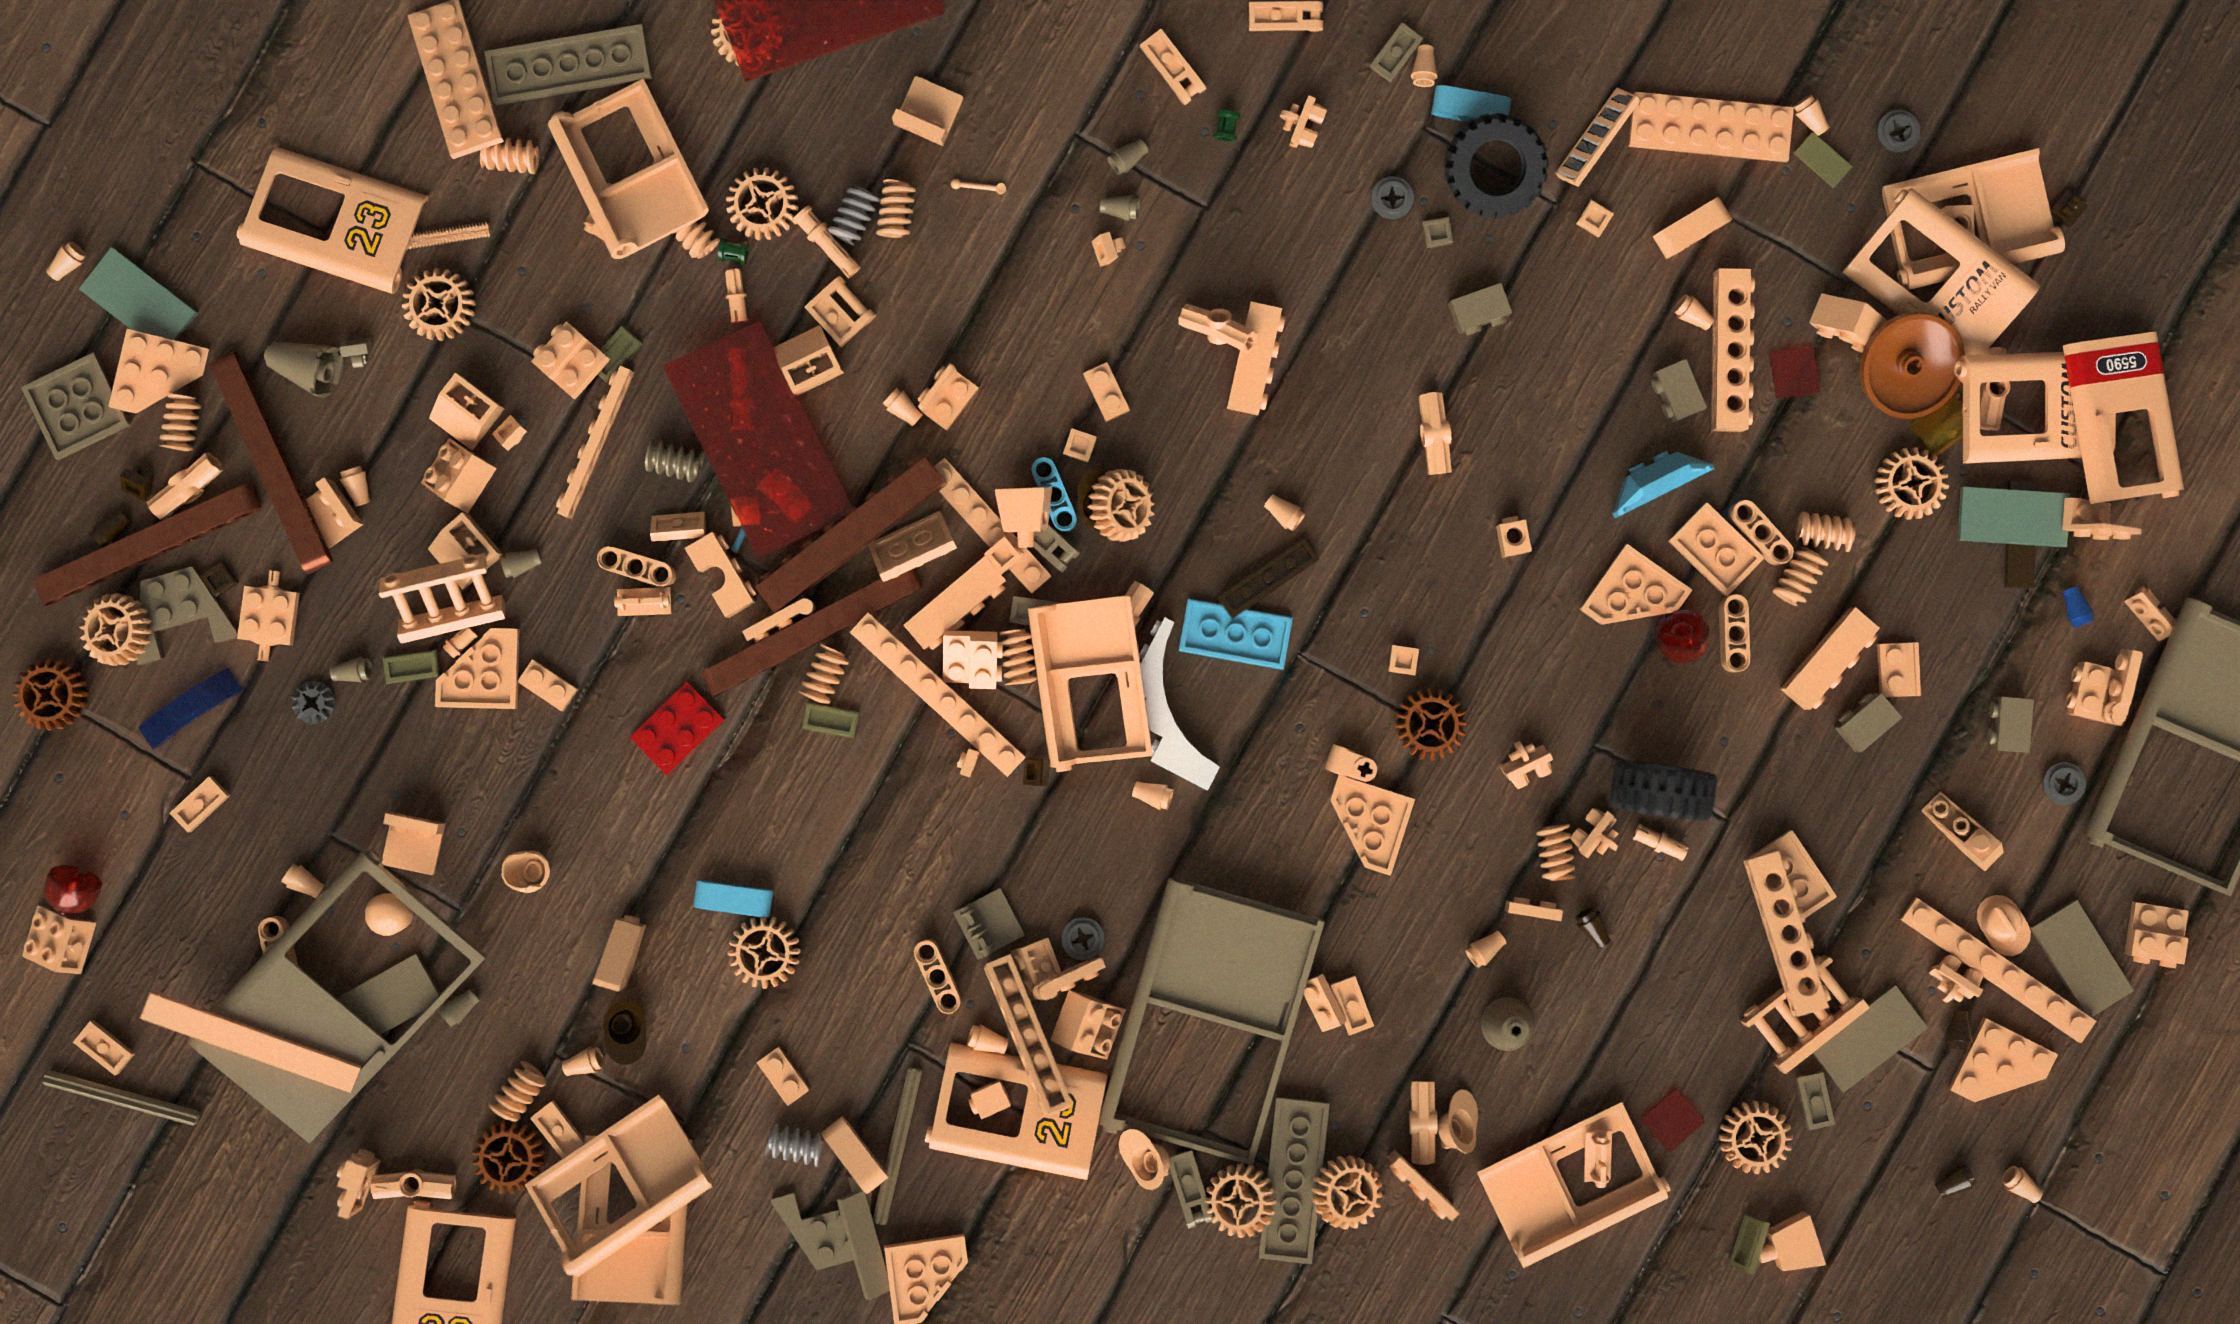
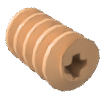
M506 138L504 145L498 143L480 150V165L482 169L486 165L488 170H493L497 167L499 171H504L507 167L509 172H514L516 169L520 173H525L527 169L530 174H536L539 148L538 146L533 148L531 140H528L526 146L523 147L521 139H517L515 146H512L511 139Z
M885 179L883 183L889 187L882 188V194L887 197L882 198L880 204L886 208L879 210V215L884 218L878 220L877 224L884 229L877 230L876 234L889 238H901L902 235L910 234V231L903 228V225L911 224L912 220L906 218L905 214L913 213V210L906 207V204L914 203V199L907 195L908 193L915 192L916 189L902 181Z
M695 221L674 232L677 233L676 239L678 241H684L682 244L684 249H690L689 255L692 258L698 257L700 259L706 256L720 242L719 238L710 240L714 233L713 230L703 231L707 225L705 221L699 224Z
M168 393L167 397L172 399L174 403H167L165 406L172 413L164 414L163 418L170 421V424H163L161 426L168 434L160 435L159 439L166 442V445L159 446L181 451H193V447L186 442L195 440V436L188 432L190 430H197V426L190 421L199 419L200 416L192 411L201 409V405L194 402L196 398Z
M1804 511L1799 515L1795 539L1798 541L1799 537H1801L1803 546H1807L1809 540L1813 539L1814 547H1818L1820 541H1823L1824 549H1828L1831 542H1834V548L1837 551L1841 544H1844L1845 551L1849 552L1854 542L1856 525L1850 518H1844L1842 521L1839 516H1834L1830 519L1829 515H1823L1820 518L1818 513H1813L1809 517V514Z
M1802 546L1801 549L1803 551L1795 552V557L1798 560H1791L1789 562L1792 569L1784 571L1787 579L1780 578L1778 581L1782 588L1775 587L1773 589V593L1794 606H1797V601L1806 603L1807 600L1802 596V592L1812 593L1807 584H1817L1818 582L1813 577V574H1823L1818 566H1828V562L1822 556Z
M1025 629L999 632L1000 635L1008 637L1001 641L1002 646L1009 648L1002 652V656L1010 658V660L1002 663L1003 667L1011 669L1004 673V678L1012 679L1011 682L1005 685L1025 684L1037 680V676L1029 673L1036 669V665L1028 663V661L1035 659L1034 654L1027 652L1033 648V644L1026 642V640L1032 638L1031 633L1026 632Z
M820 644L825 653L816 652L815 655L820 660V663H811L816 672L806 673L812 681L802 682L807 691L798 692L820 703H830L831 700L826 696V693H835V689L830 684L840 683L835 674H844L845 671L839 665H848L849 661L844 657L843 653Z
M1569 824L1546 826L1536 833L1537 836L1545 837V840L1538 843V846L1546 848V851L1540 853L1539 857L1547 858L1548 860L1540 864L1542 868L1549 869V872L1543 874L1542 878L1549 879L1550 881L1576 878V876L1568 874L1575 870V866L1567 864L1568 861L1574 859V856L1565 853L1572 848V844L1564 842L1571 838L1570 833L1563 832L1564 829L1570 827Z
M520 1061L525 1068L524 1070L514 1069L518 1076L517 1079L508 1077L507 1080L512 1086L502 1085L501 1089L505 1095H495L496 1100L499 1102L498 1105L492 1102L488 1104L492 1111L507 1120L519 1121L520 1113L527 1110L526 1104L533 1102L534 1098L532 1095H538L540 1093L539 1087L546 1085V1079L542 1073L525 1061Z

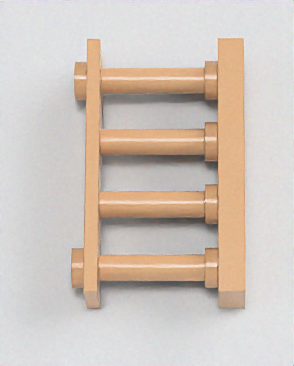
M486 553L468 555L462 559L399 574L393 573L380 578V597L392 595L402 619H398L397 631L400 643L505 619V600L503 596L492 597L482 575L487 570ZM471 577L480 600L465 603L456 580ZM445 583L454 606L439 609L429 586ZM419 589L428 612L413 615L404 592Z
M1817 955L1813 959L1819 961L1822 974L1819 977L1839 1001L1841 1009L1834 1015L1828 1014L1825 1009L1813 1012L1820 1020V1026L1814 1031H1807L1796 1016H1792L1790 1008L1784 1002L1787 997L1783 987L1759 1006L1755 1004L1743 1013L1745 1017L1740 1020L1747 1027L1753 1024L1756 1025L1778 1053V1059L1773 1064L1784 1074H1787L1870 1008L1863 999L1848 997L1826 969L1833 962L1829 956L1822 955L1820 957V955ZM1807 977L1799 981V988L1804 993L1809 990L1805 985L1809 981ZM1774 1007L1799 1037L1797 1039L1799 1042L1792 1048L1786 1047L1763 1018Z

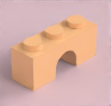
M711 532L687 546L685 550L699 572H704L711 567H719L724 572L725 583L712 596L724 616L730 618L756 603L753 596L757 593L749 580L744 582L740 573L743 572V569L736 558L731 559L726 550L729 549V545L722 535L717 536L716 533Z

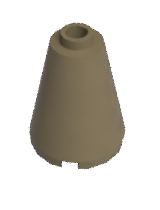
M273 342L264 352V359L269 368L320 398H326L332 394V391H329L333 384L338 385L344 364L343 357L338 354L340 349L332 345Z
M1501 997L1490 1003L1484 1009L1480 1019L1481 1031L1486 1041L1493 1047L1504 1051L1515 1050L1525 1045L1532 1036L1534 1029V1019L1530 1009L1522 1001L1512 997Z

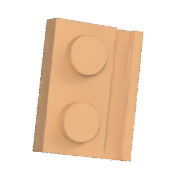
M1918 642L1877 644L1879 693H1882L1885 697L1921 696Z

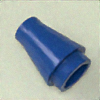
M2078 586L2062 592L2065 598L2069 623L2072 622L2074 628L2095 620L2093 617L2095 612L2080 592Z

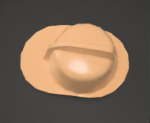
M2003 895L1990 896L1980 903L1977 909V922L1993 949L2004 956H2014L2024 951L2030 942L2031 931L2017 905Z
M1461 1089L1454 1093L1451 1098L1449 1112L1441 1116L1437 1128L1442 1148H1457L1462 1153L1468 1154L1476 1146L1478 1108L1473 1095L1467 1090Z
M1129 1129L1123 1132L1119 1140V1149L1123 1160L1140 1186L1149 1190L1158 1188L1163 1182V1178L1170 1173L1168 1152L1159 1144H1153L1143 1132L1137 1129Z

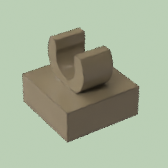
M371 338L344 341L339 347L341 357L351 356L353 368L364 367V364H367L366 354L373 349Z

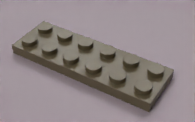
M642 24L484 51L492 100L495 106L636 82L641 79H652Z
M1276 1096L1267 1178H1270L1271 1182L1266 1185L1268 1189H1276L1274 1193L1270 1194V1198L1277 1199L1276 1204L1270 1205V1207L1276 1210V1213L1268 1215L1272 1220L1270 1224H1263L1264 1230L1260 1234L1258 1258L1312 1264L1318 1214L1315 1210L1318 1204L1313 1203L1312 1198L1318 1194L1312 1192L1311 1188L1318 1187L1319 1184L1314 1178L1322 1177L1319 1168H1323L1329 1102Z

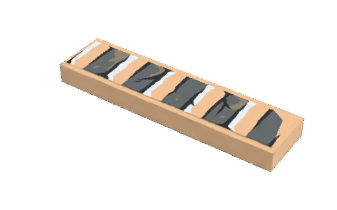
M1619 88L1615 89L1555 174L1558 178L1579 187L1640 102L1636 95Z

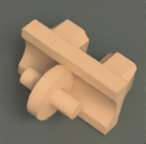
M1308 95L1300 116L1297 115L1300 108L1297 104H1292L1290 111H1281L1280 117L1286 121L1283 127L1284 130L1291 131L1293 124H1297L1290 146L1297 148L1298 144L1313 148L1318 132L1305 128L1308 120L1322 125L1327 112L1326 108L1315 103L1316 98Z
M1518 741L1514 743L1516 751L1508 755L1510 761L1500 765L1504 775L1512 781L1517 789L1528 785L1529 780L1526 773L1533 769L1539 778L1551 774L1550 761L1553 758L1543 745L1535 748L1531 743L1523 747L1521 742Z
M1592 808L1586 817V821L1595 827L1594 830L1588 835L1578 828L1570 838L1579 848L1580 853L1586 858L1590 857L1600 842L1602 843L1596 851L1602 855L1608 847L1614 851L1618 848L1613 842L1618 835L1615 830L1612 829L1607 837L1605 836L1617 820L1608 811L1605 814L1598 809Z
M1953 955L1945 956L1939 965L1932 966L1929 974L1940 980L1937 988L1943 991L1941 1000L1948 1003L1952 999L1961 1002L1963 997L1971 999L1973 996L1980 997L1983 989L1979 986L1983 975L1971 968L1966 970L1964 976L1956 973L1962 962Z

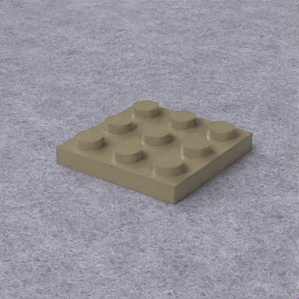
M91 353L21 387L54 458L57 460L65 458L131 426L125 411L109 407L113 386L96 353Z

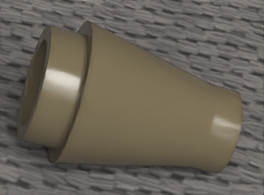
M1138 139L1131 144L1111 151V155L1107 159L1115 173L1118 175L1126 174L1148 153V148L1141 139Z
M1134 195L1101 198L1100 213H1106L1127 221L1138 219L1140 199L1134 198Z
M537 549L505 553L506 556L499 558L506 578L511 576L515 578L541 564Z
M360 656L331 666L330 676L333 681L365 683L373 676V666L369 658Z
M468 989L459 996L443 1003V1007L438 1012L453 1027L456 1023L459 1025L480 1000L471 989Z

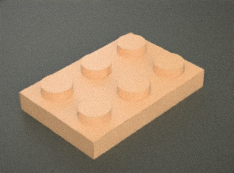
M1707 502L1668 540L1725 597L1764 559Z
M941 511L890 533L868 545L883 582L896 578L904 572L922 566L924 563L956 549Z
M1788 830L1746 859L1779 851L1780 856L1784 855L1789 868L1788 871H1785L1788 881L1794 883L1797 892L1794 900L1796 906L1801 907L1805 918L1837 897L1792 830ZM1772 873L1766 877V884L1771 889L1775 888L1778 884L1776 875ZM1778 899L1775 904L1783 914L1786 910V904L1783 900Z
M1394 1149L1388 1156L1392 1163L1389 1166L1392 1172L1403 1182L1408 1179L1411 1182L1409 1184L1412 1188L1411 1190L1420 1199L1424 1200L1427 1197L1430 1200L1428 1204L1431 1206V1209L1440 1218L1444 1219L1447 1216L1453 1221L1459 1214L1455 1206Z

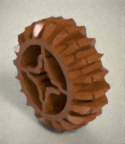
M48 658L46 663L43 660H37L36 666L30 664L26 666L28 673H19L23 681L14 683L16 687L20 688L19 692L12 694L14 697H19L20 700L14 706L23 708L18 715L20 717L28 716L27 724L35 723L37 729L46 727L48 731H53L55 727L64 729L65 723H75L73 716L80 717L82 715L78 707L87 706L81 699L89 695L88 692H82L81 689L87 683L85 681H78L82 676L81 672L73 673L74 665L68 664L66 666L64 660L56 662L53 658ZM51 672L58 675L55 679H51L48 684L39 681L42 676ZM66 686L68 688V698L65 695ZM33 691L36 693L35 703L33 700ZM53 705L63 708L58 714L51 717L43 714L46 709H50Z
M1431 688L1426 690V697H1424L1421 690L1416 691L1418 700H1415L1411 695L1407 696V700L1411 705L1408 706L1401 703L1400 707L1406 712L1405 714L1396 713L1395 715L1397 718L1403 719V723L1394 724L1395 728H1403V732L1398 733L1396 737L1398 739L1406 737L1407 739L1401 746L1406 748L1411 744L1412 748L1409 751L1411 755L1420 750L1419 759H1424L1426 752H1429L1430 760H1435V752H1438L1439 757L1443 759L1445 758V748L1449 753L1453 754L1455 750L1451 746L1452 742L1458 746L1462 744L1456 736L1466 735L1465 731L1459 730V725L1465 726L1467 721H1459L1458 719L1459 716L1465 715V711H1455L1460 702L1455 701L1450 704L1451 694H1447L1442 699L1443 690L1440 689L1437 690L1435 697H1433ZM1435 702L1442 705L1444 709L1435 715H1431L1423 709L1421 704ZM1415 710L1420 719V725L1411 734L1409 723L1411 715ZM1450 715L1452 728L1448 738H1446L1441 725L1447 716ZM1425 717L1430 720L1438 719L1435 725L1437 726L1436 731L1432 729L1424 730V724H1427L1425 723ZM1427 734H1431L1441 744L1427 747L1418 743L1417 740Z
M507 1121L501 1122L500 1127L496 1123L491 1125V1132L487 1129L482 1132L484 1139L478 1138L475 1141L481 1148H474L472 1150V1154L479 1156V1158L472 1160V1165H480V1168L474 1172L475 1175L483 1173L485 1177L480 1182L484 1184L489 1180L491 1182L489 1190H493L499 1185L498 1191L500 1194H503L507 1187L510 1194H514L517 1187L520 1191H524L526 1189L525 1184L534 1179L533 1176L537 1177L542 1173L537 1167L545 1165V1161L538 1159V1157L545 1154V1150H537V1147L543 1143L542 1140L534 1142L532 1138L537 1133L532 1131L528 1135L526 1133L528 1125L526 1124L518 1130V1121L512 1122L510 1128ZM508 1136L503 1149L490 1150L491 1144L496 1138ZM518 1140L525 1146L528 1157L527 1154L519 1151ZM507 1152H510L514 1158L509 1163L505 1161L506 1159L503 1156ZM490 1161L498 1164L499 1174L494 1171ZM528 1165L522 1176L509 1178L514 1166Z

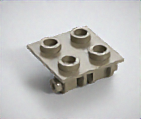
M1001 888L953 912L977 960L992 954L994 951L1025 935Z

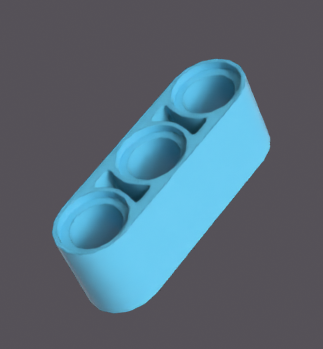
M1439 85L1435 88L1431 113L1438 117L1465 122L1479 118L1480 115L1487 113L1489 115L1495 113L1509 115L1512 99L1502 95Z
M1045 457L1038 458L1032 465L1033 477L1038 487L1058 488L1062 492V497L1059 501L1050 503L1049 515L1057 530L1069 532L1076 526L1077 519L1067 492L1053 461ZM1040 464L1050 465L1052 471L1049 476L1040 477L1037 474L1036 470ZM1064 512L1072 516L1071 524L1066 527L1060 526L1057 523V517Z
M697 880L693 907L756 917H770L773 890Z

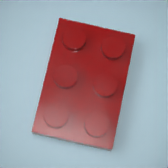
M687 681L630 738L666 775H669L725 719Z

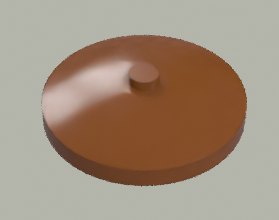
M1909 312L1888 320L1873 333L1862 353L1860 381L1865 395L1875 407L1897 418H1919L1936 411L1953 396L1960 384V380L1954 373V366L1961 356H1965L1962 340L1957 331L1948 322L1929 313Z

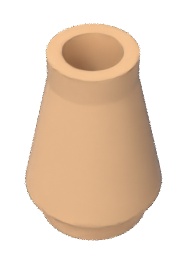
M1431 45L1418 46V53L1411 74L1413 84L1416 86L1430 87L1434 85L1437 79L1434 47Z
M1812 94L1794 105L1795 115L1817 136L1830 128L1818 98L1814 99Z
M71 241L67 244H62L46 272L54 280L59 281L63 276L83 264L86 254L77 244Z
M1687 294L1681 297L1673 310L1677 314V318L1701 327L1705 331L1710 328L1715 320V317L1710 315L1694 296L1689 297Z
M898 388L883 402L887 407V411L908 422L911 426L923 415L918 411L905 391L901 392Z
M361 466L340 472L342 477L340 481L353 500L355 507L371 502L368 493L366 471L363 472Z
M1274 494L1264 505L1285 529L1289 528L1291 531L1298 527L1305 516L1301 511V507L1287 502Z
M1137 781L1132 796L1158 810H1168L1174 790L1168 788V785Z
M294 863L281 881L287 885L286 888L317 898L324 887V884L319 882L302 865L297 866Z
M1496 931L1487 937L1469 944V948L1465 952L1477 968L1482 965L1486 966L1506 944V940L1499 931Z
M981 1024L980 1026H972L967 1040V1046L977 1051L1004 1054L1008 1045V1038L1000 1036Z
M588 1047L573 1057L564 1060L562 1068L566 1076L597 1073L599 1069L604 1067L605 1062L603 1054L598 1047Z
M2011 1166L2004 1172L2001 1181L2006 1190L2020 1195L2032 1203H2036L2041 1199L2043 1190L2035 1184L2023 1168Z

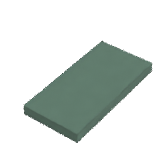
M113 247L109 249L79 288V290L131 330L175 341L178 340L198 314V312Z
M1961 487L1958 541L2067 547L2068 531L2062 530L2064 500L2065 498H2070V493Z

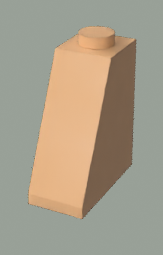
M625 915L624 918L620 917L615 920L592 984L615 991L628 987L646 925L639 923L640 918Z

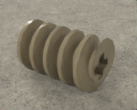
M652 438L645 456V469L651 472L655 468L656 473L660 475L666 469L668 477H672L676 472L677 479L682 480L686 476L687 481L692 483L696 477L700 476L705 452L701 451L699 456L695 457V451L691 448L686 455L684 446L681 445L679 450L675 452L674 443H670L668 448L664 449V442L660 440L657 446H654Z

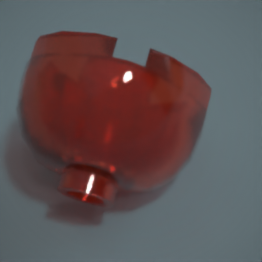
M1677 610L1673 612L1672 616L1666 619L1664 616L1659 620L1656 625V643L1661 654L1670 661L1678 664H1688L1702 657L1709 647L1710 627L1708 622L1706 623L1703 620V616L1690 610Z
M54 866L46 876L44 895L48 903L60 914L72 915L87 911L96 903L102 887L100 878L88 870L86 874L77 872L78 867Z

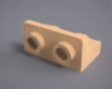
M1049 938L1041 939L1011 951L1012 959L1030 1001L1037 1000L1031 995V988L1035 984L1061 972Z

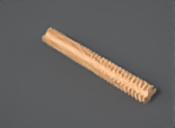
M485 221V225L482 222V225L478 223L479 226L475 223V226L472 224V227L469 224V227L465 225L466 228L462 225V228L459 226V229L455 226L456 229L452 227V230L449 227V230L446 228V231L442 228L443 231L439 229V232L436 229V232L432 230L433 233L429 230V234L427 231L426 234L423 231V235L421 232H419L420 235L416 232V236L414 233L411 236L407 250L414 249L415 247H425V245L427 247L428 245H438V243L440 245L441 243H451V241L457 242L458 240L461 241V239L464 241V239L470 240L471 238L474 239V237L475 239L477 237L483 238L484 236L490 237V223L487 224Z

